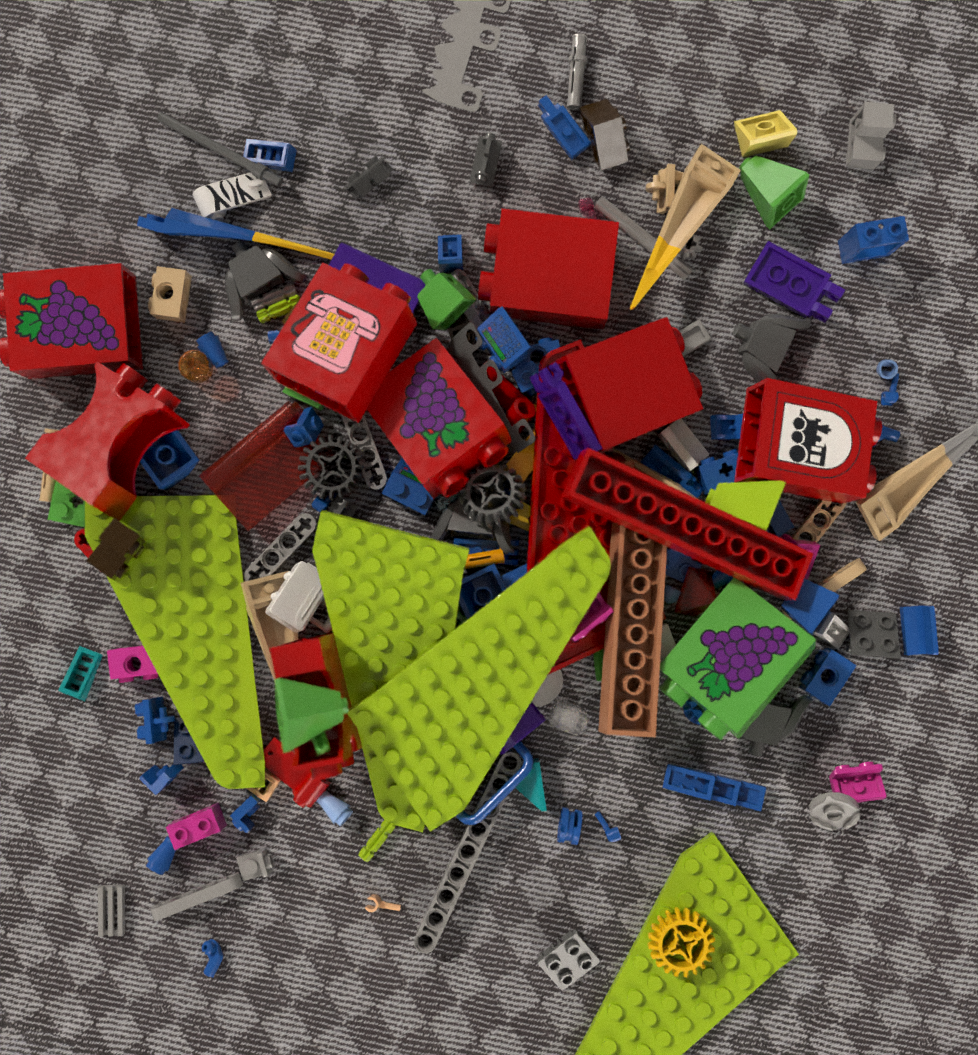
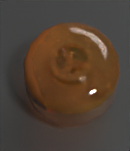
M189 350L180 357L178 369L185 379L193 383H202L211 377L213 364L203 352Z

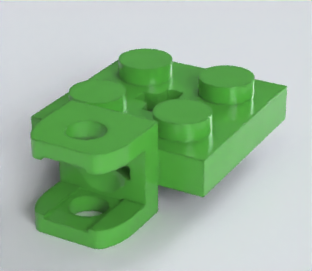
M56 481L47 520L85 527V501L83 500V504H79L76 508L72 500L77 495Z

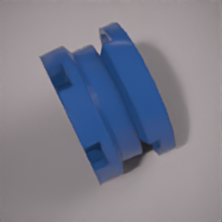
M562 807L558 824L557 842L564 843L565 841H570L572 845L578 844L582 826V810H575L573 812L569 811V808Z

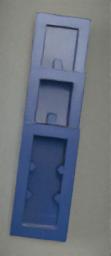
M667 764L662 788L709 801L715 800L761 812L767 786L697 769Z

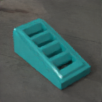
M79 646L58 691L85 702L103 655ZM86 656L93 659V661L88 663L83 661L82 657ZM79 665L89 668L88 672L79 670ZM76 674L85 677L83 682L74 679ZM72 684L80 686L79 691L72 689Z

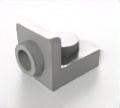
M266 847L236 857L243 881L259 876L265 878L273 871L274 860L271 853L268 854Z

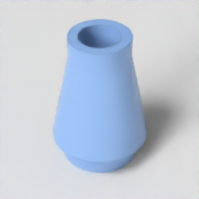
M327 790L316 801L323 808L332 823H337L339 826L343 825L353 813L349 808V804L331 795Z

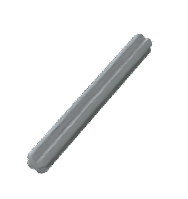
M601 197L595 204V209L610 221L619 222V228L648 252L652 253L657 239L606 198ZM678 256L668 265V268L684 280L693 271Z

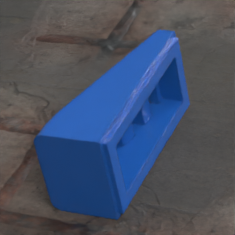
M246 139L243 157L256 164L259 162L270 169L292 172L296 148L290 143ZM255 147H258L257 156L253 158ZM265 149H267L265 159H263ZM274 151H276L275 160H273Z

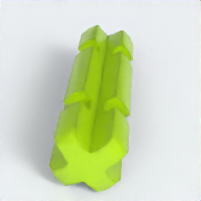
M294 295L289 297L290 300L284 299L268 306V309L258 310L256 313L259 321L266 323L272 317L275 319L292 312L291 310L296 307L300 296Z
M384 820L380 825L381 828L378 827L367 841V846L360 850L359 857L365 862H369L374 856V852H377L388 838V833L391 834L396 825Z

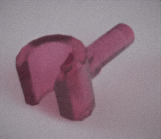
M589 197L579 199L580 213L588 211L590 219H597L594 214L593 200Z

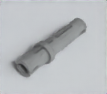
M578 33L572 35V51L568 60L570 75L566 108L574 111L580 110V107H582L584 68L587 64V57L585 56L587 36L585 34Z

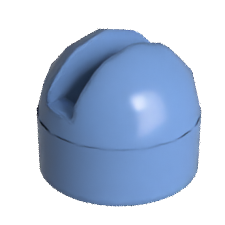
M882 360L876 367L877 374L881 378L891 379L897 374L898 365L893 360ZM882 366L892 367L891 371L881 370Z
M665 583L664 601L668 604L675 603L682 592Z

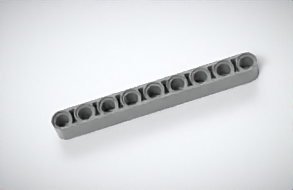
M510 749L503 755L500 754L472 815L499 790L493 785L495 779L503 778L507 782L520 769L521 757L515 749ZM514 756L517 759V763L512 767H508L503 762L505 757ZM506 797L480 822L486 827L484 831L478 833L472 829L473 825H466L417 928L414 945L420 953H430L436 947ZM465 845H471L475 851L467 855L461 849ZM455 867H460L463 869L464 874L457 877L451 873V870ZM448 889L454 895L446 899L442 897L441 892ZM439 912L443 918L436 921L430 917V914ZM427 934L432 938V941L425 943L419 937Z

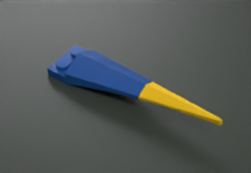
M171 208L165 219L147 213L146 218L139 216L137 223L139 227L170 236L237 239L288 248L330 260L334 256L330 252Z

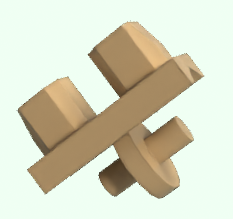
M667 164V168L659 170L658 175H653V182L646 184V191L652 193V200H657L658 214H664L669 211L675 196V187L678 188L683 176V172L675 170V164Z

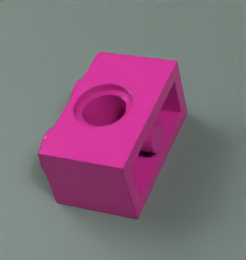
M143 645L107 650L110 680L119 679V683L134 681L135 676H143V680L158 678V673ZM135 657L141 661L139 670L133 666V659Z
M219 803L174 820L166 826V830L173 848L176 850L220 832L227 826Z

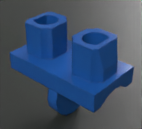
M163 696L145 699L141 703L135 704V714L138 717L144 716V725L138 726L137 738L146 740V744L167 740L168 722L175 721V716H167V707H164Z

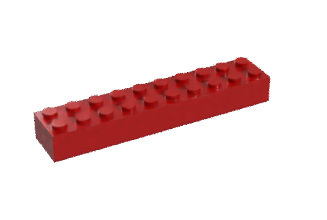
M590 448L580 452L561 498L781 600H796L814 555L812 552Z

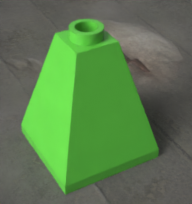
M756 155L752 159H745L739 167L741 170L740 178L769 230L805 197L809 174L805 171Z
M282 678L275 679L276 715L283 753L295 749L342 722L344 714L348 713L347 699L341 698L340 691Z

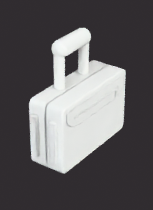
M301 561L295 564L291 571L284 574L285 581L278 592L271 594L272 601L265 612L268 616L295 633L303 631L308 622H311L325 633H329L332 630L330 618L328 617L323 624L313 617L320 603L326 607L317 568L309 562Z

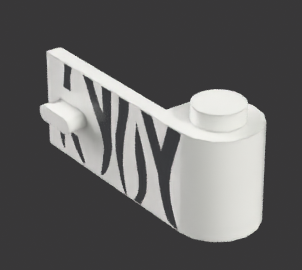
M252 172L204 185L193 192V197L201 215L220 222L223 221L227 210L272 196L265 179H258L252 175Z

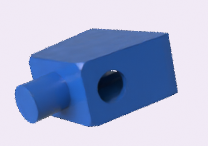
M804 578L796 600H785L781 608L803 630L812 635L837 602L840 595Z

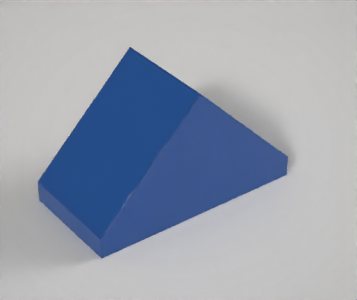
M462 235L438 236V266L440 273H451L457 268L463 270Z

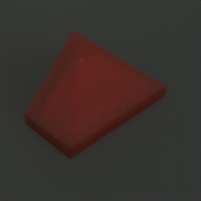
M688 567L674 612L698 616L716 599L711 571Z

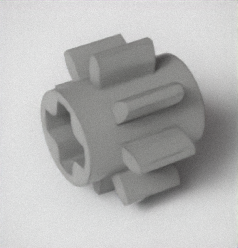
M694 234L688 240L690 249H686L685 244L678 253L682 257L681 260L684 261L688 257L695 260V252H701L703 249L702 246L698 245L702 239L701 236L696 237Z

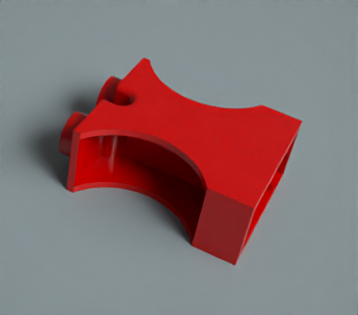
M96 362L94 365L96 370V387L85 411L69 426L56 432L43 434L25 459L93 507L120 521L137 498L135 490L136 471L147 449L162 436L175 430L187 429L190 424L174 412L181 403V400L160 385L155 384L148 394L142 390L148 380L128 365L122 363L118 370L113 372L99 362Z
M333 632L302 638L269 648L275 679L282 678L340 691L341 698L347 699L348 709L352 707ZM347 713L344 714L342 722L325 731L330 746L328 752L322 755L317 754L312 739L294 749L293 771L310 768L312 779L321 780L343 773V767L355 763L353 752L360 750L362 745L358 729Z

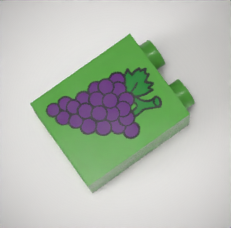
M733 578L660 663V673L666 680L659 689L681 708L689 698L702 708L704 713L697 721L719 740H722L728 731L739 739L813 652L816 639L740 580Z

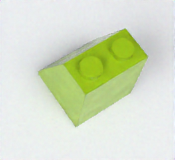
M786 482L718 483L715 490L710 489L705 503L766 531Z

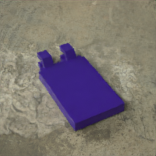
M767 241L743 282V285L800 316L811 318L813 315L814 318L824 323L829 319L833 310L819 303L823 295L837 303L845 292V289L830 280L831 274L770 241Z
M556 362L548 366L553 372L554 377L547 367L538 372L543 383L539 380L537 373L529 377L535 390L539 393L540 401L574 460L578 459L580 452L586 448L595 451L602 449L568 387L562 381L563 371Z

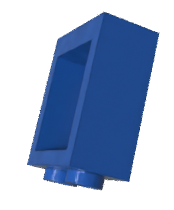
M905 216L855 224L838 240L842 264L891 255L909 240ZM882 224L883 229H880L878 225Z

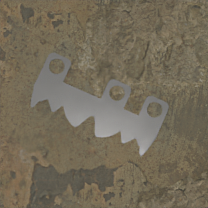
M454 0L453 3L461 11L450 15L444 20L442 27L454 37L455 41L435 46L437 60L443 69L432 72L438 85L433 86L432 89H423V93L446 105L470 112L478 110L483 95L482 91L461 83L472 47L476 46L493 51L497 48L500 29L480 23L484 8L504 13L508 10L511 0H506V3L501 7L493 5L491 0ZM491 30L495 34V40L492 44L486 45L481 42L480 35L483 31ZM467 91H472L477 96V101L472 106H466L462 102V95Z

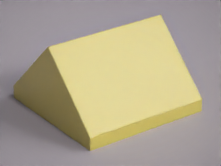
M780 110L734 121L742 157L788 147L797 135L796 127Z

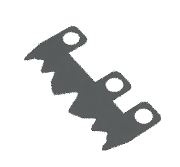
M468 323L452 338L446 350L449 354L457 357L459 367L466 372V376L505 424L512 439V442L506 445L508 448L506 456L514 455L516 451L519 453L535 441V435L525 419L520 420L513 426L508 421L492 391L502 382V375L493 360H488L479 368L472 353L482 345V338L475 325ZM469 329L473 330L477 336V343L475 345L470 344L467 340L466 333ZM489 366L493 367L497 372V380L494 382L488 378L486 373ZM520 426H525L529 430L530 438L528 441L520 437Z

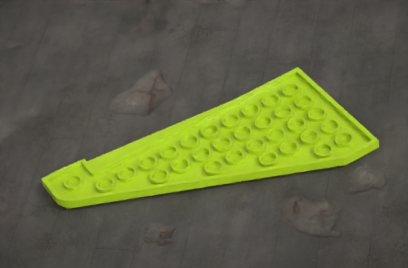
M236 495L137 496L120 522L146 541L143 544L145 549L137 559L134 557L127 564L130 568L121 579L118 577L115 581L109 577L107 579L214 780L222 787L228 789L265 787V759L246 603L240 584L243 582L236 522ZM85 501V537L92 551H94L101 543L98 537L114 518Z
M323 510L320 513L312 551L351 705L354 706L384 686L455 630L462 578L470 548ZM358 730L380 815L384 820L390 821V824L393 823L397 826L423 832L425 823Z
M589 526L557 547L543 561L384 686L348 709V716L430 832L464 811L610 573V559Z
M713 832L680 854L575 1055H682L778 969L799 955ZM675 907L679 908L681 914L685 907L689 908L690 915L697 911L699 918L705 917L707 920L706 925L711 926L713 930L711 935L715 937V942L711 943L715 947V952L709 953L712 960H704L706 968L702 969L698 966L696 968L698 971L697 975H694L692 970L688 971L687 978L684 977L682 971H680L678 977L673 975L672 970L668 974L665 973L663 970L664 966L659 968L656 965L657 959H652L650 955L652 950L648 948V942L652 941L649 939L648 933L655 932L651 924L656 923L659 925L657 917L660 915L663 919L666 918V910H669L671 915L675 914ZM678 925L681 930H695L694 927L689 925ZM671 929L665 934L662 945L671 937ZM677 933L679 939L678 943L682 946L683 950L685 951V942L683 939H681L679 933ZM698 940V944L694 945L691 949L692 955L697 950L700 940ZM681 954L668 955L674 959H685Z

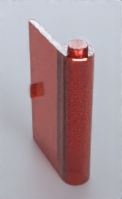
M287 401L199 475L202 481L248 532L308 481V479L300 480L299 478L301 474L306 473V471L298 470L299 465H306V463L299 461V457H308L303 452L305 447L313 450L310 444L294 447L284 432L286 426L297 423L303 412V409L296 401L293 403ZM319 436L315 442L317 445H320ZM324 450L318 453V455L326 458H331L335 455L332 450ZM312 460L310 470L314 476L322 468L317 465V462Z

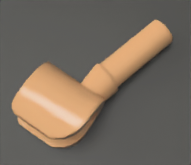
M377 894L367 898L376 903V906L367 905L365 907L369 912H374L378 908L400 911L401 905L382 901Z

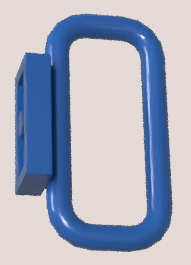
M521 741L514 745L513 748L523 758V766L474 815H468L465 811L456 815L462 823L475 825L481 822L530 773L533 767V757Z

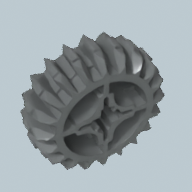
M332 435L328 436L327 443L324 442L322 436L319 437L320 445H317L314 441L310 442L313 450L306 447L303 449V452L308 457H299V461L306 463V465L298 466L299 471H306L299 478L300 480H309L304 484V488L307 489L313 486L314 488L311 490L312 495H315L318 490L321 491L320 499L322 500L325 497V493H330V501L334 500V493H337L338 498L342 499L343 490L348 495L352 494L349 486L358 488L359 484L354 479L362 480L363 475L356 472L364 469V465L356 464L358 461H362V456H353L358 451V448L354 447L349 450L351 442L348 440L345 445H342L341 436L337 438V443L333 442ZM324 450L338 451L331 458L318 455V453ZM344 456L348 458L351 464L350 476L340 467V462ZM312 460L317 462V465L322 468V473L317 481L310 470ZM336 461L335 469H338V471H330L326 475L327 467H324V465H331ZM330 478L344 481L343 484L338 486H324V483Z
M497 463L491 468L484 467L483 470L476 467V474L468 473L469 481L465 485V489L460 490V495L463 497L460 499V504L464 506V513L469 515V519L472 522L477 520V524L481 527L486 523L488 528H492L496 522L497 526L501 528L503 520L510 524L511 519L509 517L511 515L518 517L519 514L516 509H523L524 505L521 501L526 500V495L523 493L526 491V487L522 483L521 476L517 475L515 469H509L505 464L500 467ZM505 482L511 485L510 496L504 492L505 488L503 485ZM476 494L482 498L481 508L475 505Z

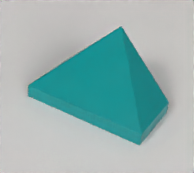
M539 758L533 759L532 770L515 788L543 812L547 811Z

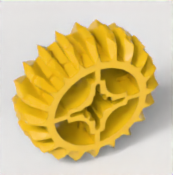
M675 907V914L671 915L670 911L666 910V918L663 919L660 915L657 917L659 925L656 923L651 924L655 932L648 933L649 939L652 940L648 942V948L652 950L650 953L652 959H657L656 965L659 968L664 966L663 970L665 973L668 974L672 970L673 975L678 977L680 971H682L684 977L687 978L688 971L692 970L693 974L697 975L698 971L696 968L700 966L702 969H705L706 966L703 961L712 960L709 953L715 952V947L711 944L715 942V937L711 935L713 930L710 925H706L707 920L705 917L699 918L697 911L690 915V910L686 907L681 914L679 908ZM678 925H689L694 927L695 930H681ZM671 929V937L662 945L665 934ZM677 933H679L681 939H683L685 942V951L683 950L682 946L678 943L679 939ZM698 940H700L697 950L692 955L691 949L694 945L698 944ZM681 954L685 959H674L668 955Z

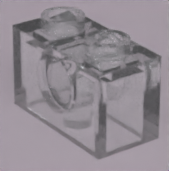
M558 696L555 698L547 718L551 726L578 736L580 731L584 732L589 721L587 712L582 706Z

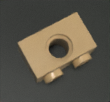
M157 266L156 273L152 276L153 297H150L148 302L150 314L156 319L185 323L192 276L186 270ZM168 290H173L172 297L165 299V293Z

